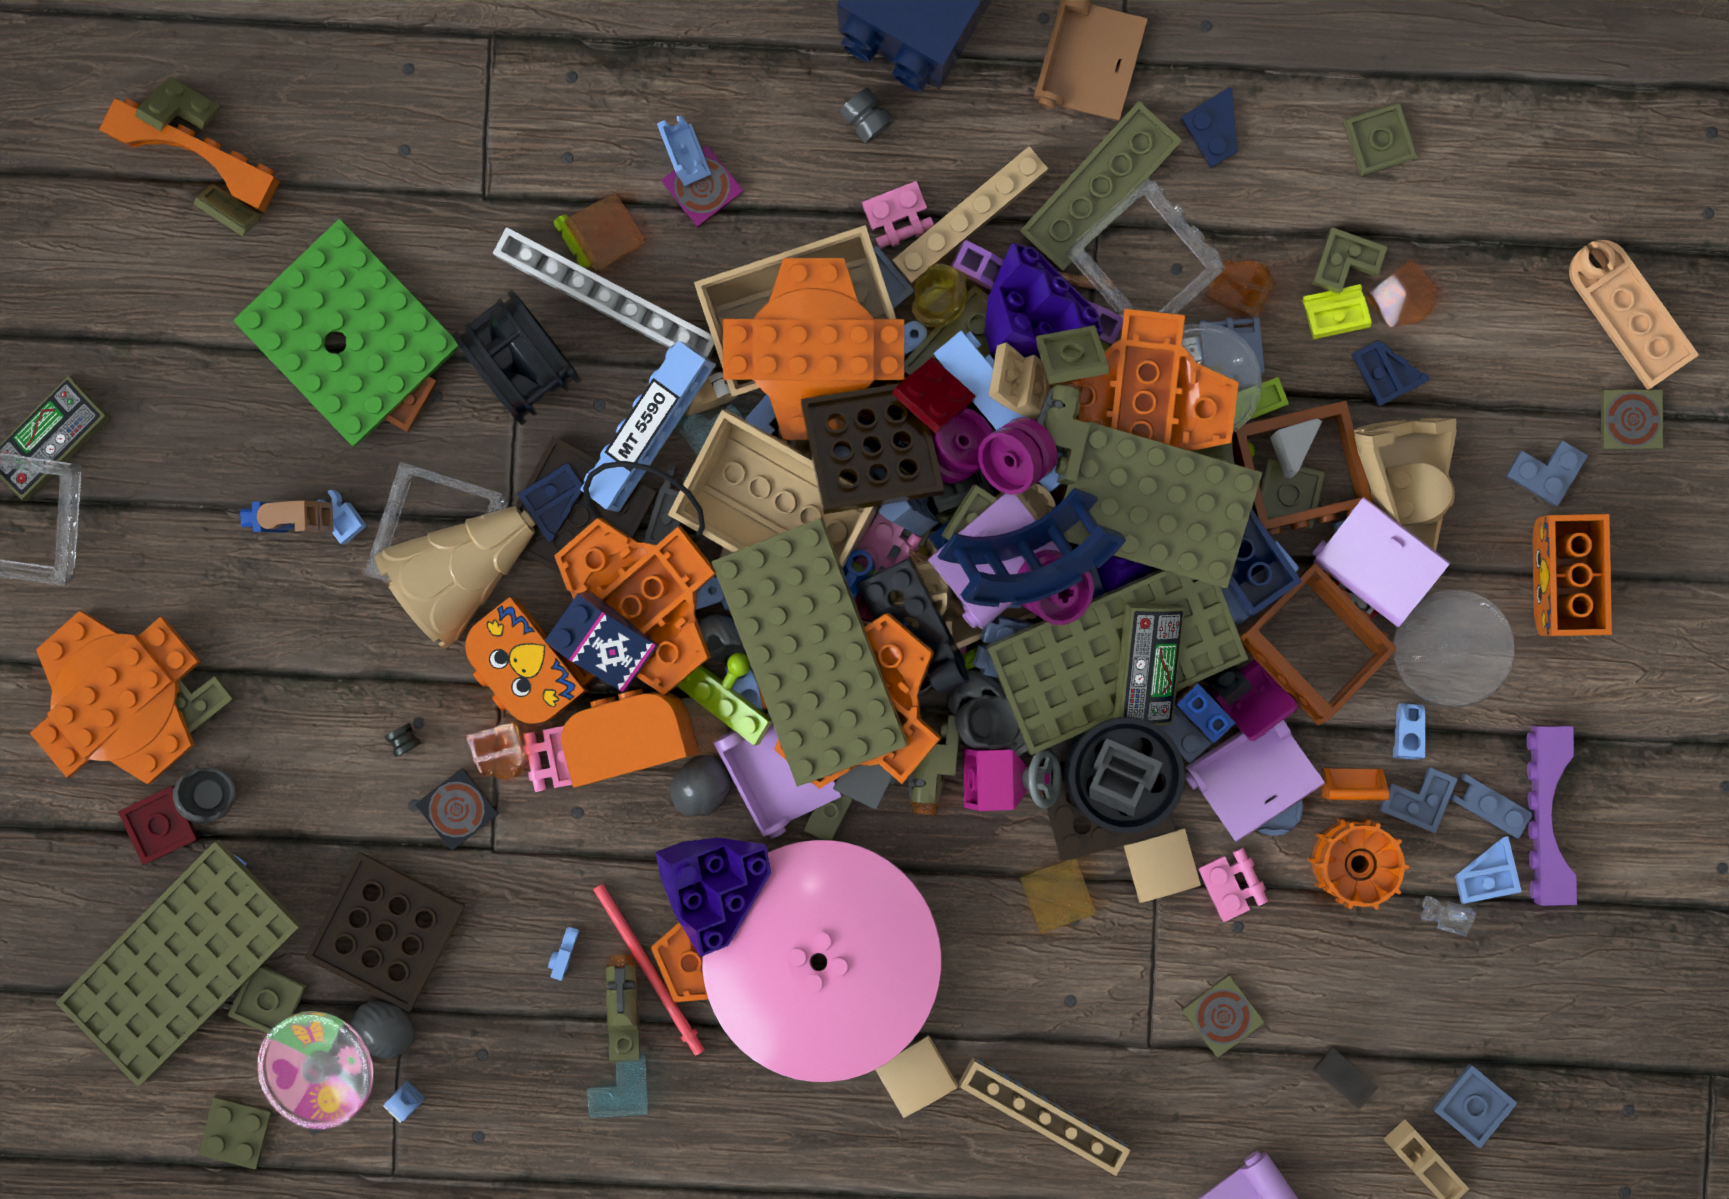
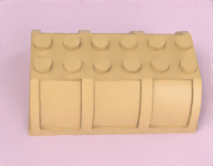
M866 225L694 282L722 368L723 319H753L769 303L783 258H844L858 303L874 319H896ZM727 380L732 397L759 388L754 380Z
M726 409L721 410L683 484L691 491L703 509L705 529L702 535L731 552H736L816 519L823 518L842 569L850 553L858 550L879 507L878 505L824 514L812 458ZM842 475L839 478L845 485H853L855 483ZM680 490L668 515L691 529L698 531L699 520L697 510L687 495Z

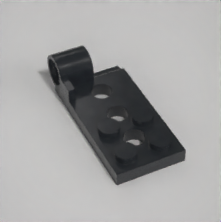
M911 557L875 573L856 584L875 620L886 613H890L903 625L905 617H914L918 621V630L911 632L923 643L928 644L934 651L923 683L931 681L934 689L942 695L969 682V674L965 666L966 662ZM892 590H899L904 594L905 602L903 604H895L891 600L890 592Z

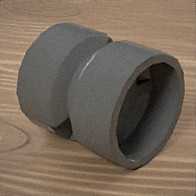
M868 87L853 96L839 110V113L849 125H856L855 133L864 144H868L876 139L894 122V118L885 107L877 106L879 100Z

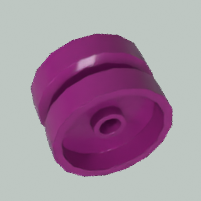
M966 408L937 434L931 430L943 482L949 484L963 482L981 469L978 461L979 447L983 439L993 433V430L986 419L974 410Z
M1020 417L1014 418L983 439L979 447L978 461L982 473L997 490L1010 495L1021 494L1052 473L1057 463V449L1054 439L1043 425L1036 420Z
M1045 549L1035 553L1042 566H1046L1063 557L1057 550ZM1025 561L1018 573L1031 571ZM1089 571L1081 575L1083 580L1053 596L1022 604V606L1052 625L1069 624L1081 617L1092 602L1094 593L1093 578Z

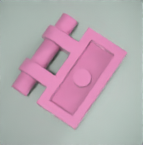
M917 181L862 202L872 231L882 227L885 230V235L876 238L880 249L889 245L891 247L900 245L899 241L912 236L918 238L934 226L931 217L920 221L917 216L918 213L927 210ZM905 218L909 219L911 225L898 230L894 229L892 223Z
M878 513L858 550H864L871 555L875 561V571L878 572L881 566L888 568L909 558V549L918 552V545L923 536L912 533L907 538L901 534L904 530L903 527L892 523ZM894 545L901 549L896 559L888 555ZM867 558L856 559L855 562L862 564L865 569L868 567Z
M564 726L543 730L545 742L537 743L535 732L523 734L525 746H523L524 755H528L531 772H528L529 780L533 781L535 792L546 790L544 778L552 777L554 788L572 785L561 744ZM547 751L550 768L542 769L539 752Z
M1243 847L1233 851L1237 862L1230 866L1223 855L1197 868L1222 922H1226L1249 911L1250 908L1245 899L1251 896L1254 897L1258 906L1268 902L1264 892L1266 887L1263 881H1259L1253 869L1255 864L1252 858L1247 856ZM1239 872L1243 873L1248 884L1243 889H1240L1234 876Z

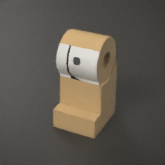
M723 372L716 373L706 379L685 411L687 416L719 407V405L728 403L737 397H732L727 380H723Z

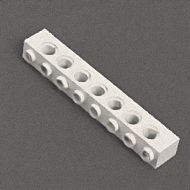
M507 227L493 251L496 258L667 348H670L679 340L691 345L709 359L716 349L711 334Z

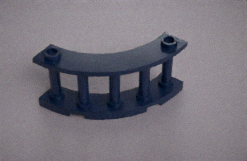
M1074 488L1053 510L1018 530L986 537H973L954 533L938 554V558L961 565L970 580L960 594L965 602L988 607H999L1000 603L1006 602L1022 605L1053 596L1083 580L1081 575L1095 565L1097 568H1100L1126 542V539L1121 532L1098 525L1089 511L1099 500L1096 495ZM1081 520L1090 536L1073 550L1063 533ZM1054 541L1063 557L1046 566H1042L1034 550ZM1022 556L1031 570L1018 574H1009L1002 561ZM989 564L995 574L980 572L975 565Z

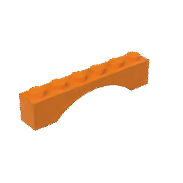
M114 98L99 128L101 132L132 148L164 144L195 152L216 168L226 182L233 197L265 213L280 183L273 176L274 170L258 163L257 167L246 163L248 158L233 150L229 155L220 150L221 144L205 137L204 141L193 137L195 134L193 130L181 124L178 125L177 129L167 125L162 131H159L135 116L137 107L140 104L128 98L124 102Z

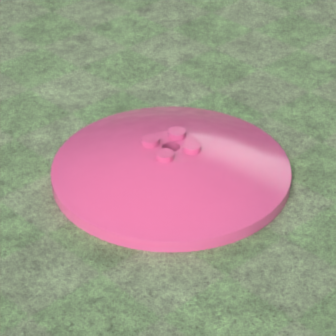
M812 840L786 845L768 853L771 874L730 944L725 948L703 956L704 983L713 1012L730 1039L745 1054L767 1069L781 1075L811 1082H832L858 1077L871 1072L897 1056L915 1038L929 1017L935 1003L941 979L942 951L937 925L931 909L922 893L901 869L876 852L864 847L834 840ZM821 953L826 956L827 966L824 970H816L812 967L811 958L814 954Z

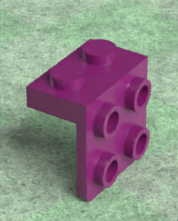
M1254 659L1239 670L1253 688L1229 706L1215 690L1211 691L1220 707L1233 719L1238 729L1250 741H1255L1265 735L1298 708L1296 701Z

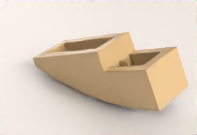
M1405 1119L1384 1138L1385 1142L1438 1199H1460L1469 1190L1466 1184Z

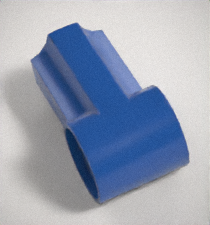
M864 550L851 552L842 569L854 601L860 593L856 584L873 575L876 569L874 559ZM867 558V569L862 572L854 571L853 564L856 559Z

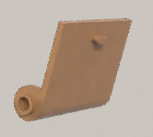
M1061 0L1034 94V98L1039 101L1038 105L1047 109H1055L1056 106L1120 122L1148 18L1091 5L1089 0Z

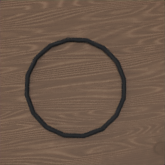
M630 461L603 463L588 474L583 491L586 506L595 519L602 517L592 505L589 487L593 477L603 470L625 466L646 470L670 481L687 495L697 510L699 528L692 540L694 543L700 540L705 529L703 509L691 491L673 476L652 466Z

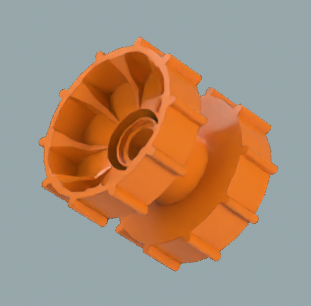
M1337 818L1336 824L1327 828L1322 834L1316 833L1318 839L1314 845L1312 857H1308L1307 861L1312 863L1313 873L1317 879L1315 886L1323 888L1325 892L1335 896L1336 902L1339 904L1345 902L1344 906L1348 909H1352L1353 906H1371L1378 910L1379 904L1388 900L1395 893L1401 894L1399 887L1403 881L1405 869H1409L1410 866L1405 864L1404 855L1399 846L1402 840L1393 838L1389 833L1380 829V823L1373 822L1370 825L1371 821L1366 818L1362 822L1345 821L1344 819ZM1361 855L1364 858V866L1361 870L1354 871L1351 867V861L1355 856Z

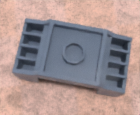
M863 445L866 451L870 453L877 452L872 448ZM838 446L834 449L835 455L841 458L847 457L851 453L845 446ZM879 468L873 469L869 473L875 479L879 477L883 480L887 476L885 471ZM899 468L904 475H907L901 468ZM846 473V474H848V475H850V476H852L853 478L856 479V477H855L854 475H852V474H850V473ZM928 497L884 504L878 510L887 520L918 536H922L938 523V520L928 507Z

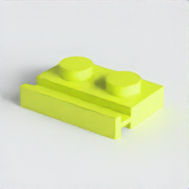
M1361 284L1345 287L1340 294L1327 291L1303 296L1302 302L1305 306L1313 340L1371 327L1372 321L1362 293Z

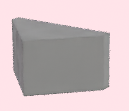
M1318 418L1279 429L1270 437L1282 473L1287 479L1292 478L1298 473L1322 423Z

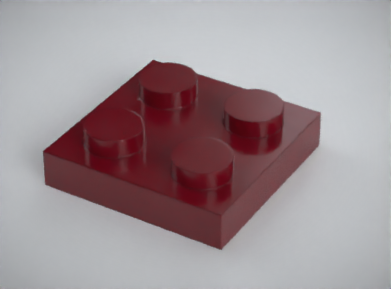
M933 357L897 385L892 392L894 397L936 434L969 407L976 398L975 394Z
M170 786L118 811L142 865L199 839L191 821L182 817L175 808L173 802V789L175 786Z

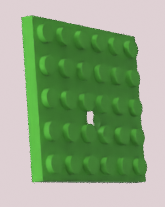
M338 219L233 320L354 448L460 348L453 336L341 219ZM333 332H341L346 337V348L339 354H331L325 347L327 336Z

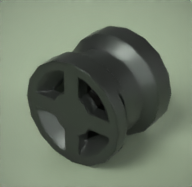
M411 723L384 736L385 740L393 746L392 753L395 758L422 744L419 738L414 737Z

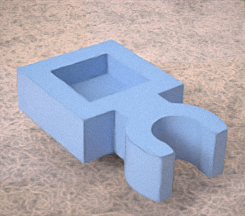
M329 490L328 494L332 498L334 532L332 533L340 544H347L367 525L351 503L345 502L342 505V497L338 491ZM323 499L317 500V502H326Z
M569 926L566 928L559 952L553 951L548 968L553 969L551 978L561 981L564 979L580 930Z

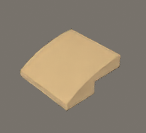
M1007 342L997 345L989 396L1006 408L1025 417L1037 420L1050 388L1042 361L1035 355L1023 357Z
M1185 828L1124 845L1140 903L1201 886Z
M929 1035L906 1046L889 1062L875 1069L903 1118L928 1106L958 1087L957 1082Z

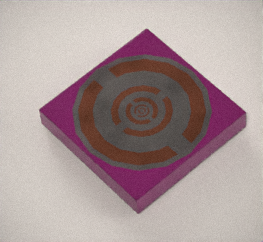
M708 145L701 149L711 175L684 186L675 170H673L661 180L662 184L697 228L744 192Z

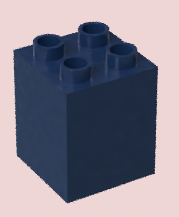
M839 0L837 4L838 31L844 36L840 45L853 56L868 63H871L876 53L890 60L896 66L891 75L897 81L916 92L922 93L927 83L940 90L992 0Z

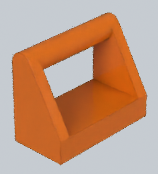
M1322 768V779L1325 782L1321 788L1322 798L1328 800H1389V789L1383 769Z

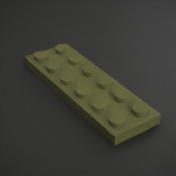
M1138 101L1019 231V234L1063 272L1178 147L1182 139Z

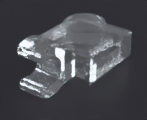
M1425 896L1421 903L1424 909L1420 918L1426 921L1438 922L1437 929L1466 937L1476 919V909L1447 901L1444 907L1437 899L1431 896Z

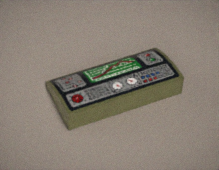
M67 376L0 444V478L21 500L29 501L112 417L70 376Z
M1125 604L1114 718L1133 717L1148 721L1156 726L1173 724L1185 615L1184 606Z

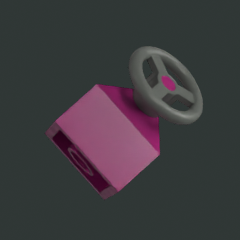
M963 749L964 808L976 811L1014 810L1028 790L1038 807L1044 809L1051 807L1058 799L1062 784L1061 767L1057 756L1051 750L1044 749L1037 752L1033 756L1030 766H1027L1010 749ZM1046 758L1044 767H1039L1042 759ZM1051 771L1053 772V784H1052V785H1051ZM1039 790H1044L1047 799L1044 800L1041 797Z

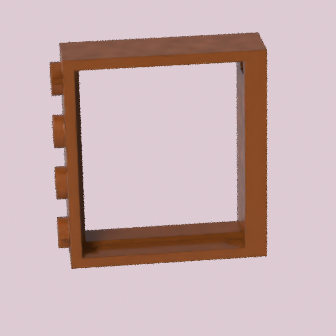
M1347 401L1233 427L1232 448L1235 465L1255 470L1247 441L1248 438L1273 433L1279 429L1316 418L1321 421L1335 418L1356 499L1268 520L1258 485L1252 509L1271 536L1282 533V527L1291 525L1292 530H1297L1310 526L1309 521L1319 519L1320 524L1337 520L1336 514L1347 512V516H1349L1363 497L1373 503L1367 477L1357 451L1354 438L1355 433Z
M1314 563L1299 575L1302 582L1273 601L1240 635V639L1244 649L1296 701L1317 725L1329 721L1397 650V647L1387 638L1389 635L1386 632L1379 630L1374 625L1370 615L1366 611L1359 609L1351 601L1349 593L1343 588H1339L1331 580L1330 574L1327 571L1324 572ZM1305 583L1374 653L1328 703L1259 632Z

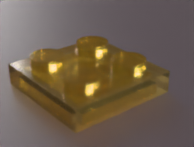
M1076 858L1020 877L1040 934L1096 914Z

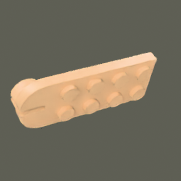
M1598 240L1590 242L1575 254L1569 266L1571 283L1647 390L1699 356L1621 246L1612 241ZM1589 253L1591 254V256L1600 268L1594 267L1592 262L1589 260Z

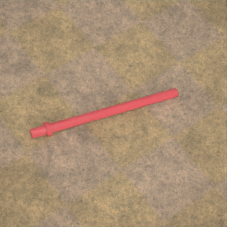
M602 883L593 889L681 1032V1040L687 1042L695 1056L700 1054L705 1049L696 1036L698 1034L696 1028H691L679 1006L673 1001L665 983Z

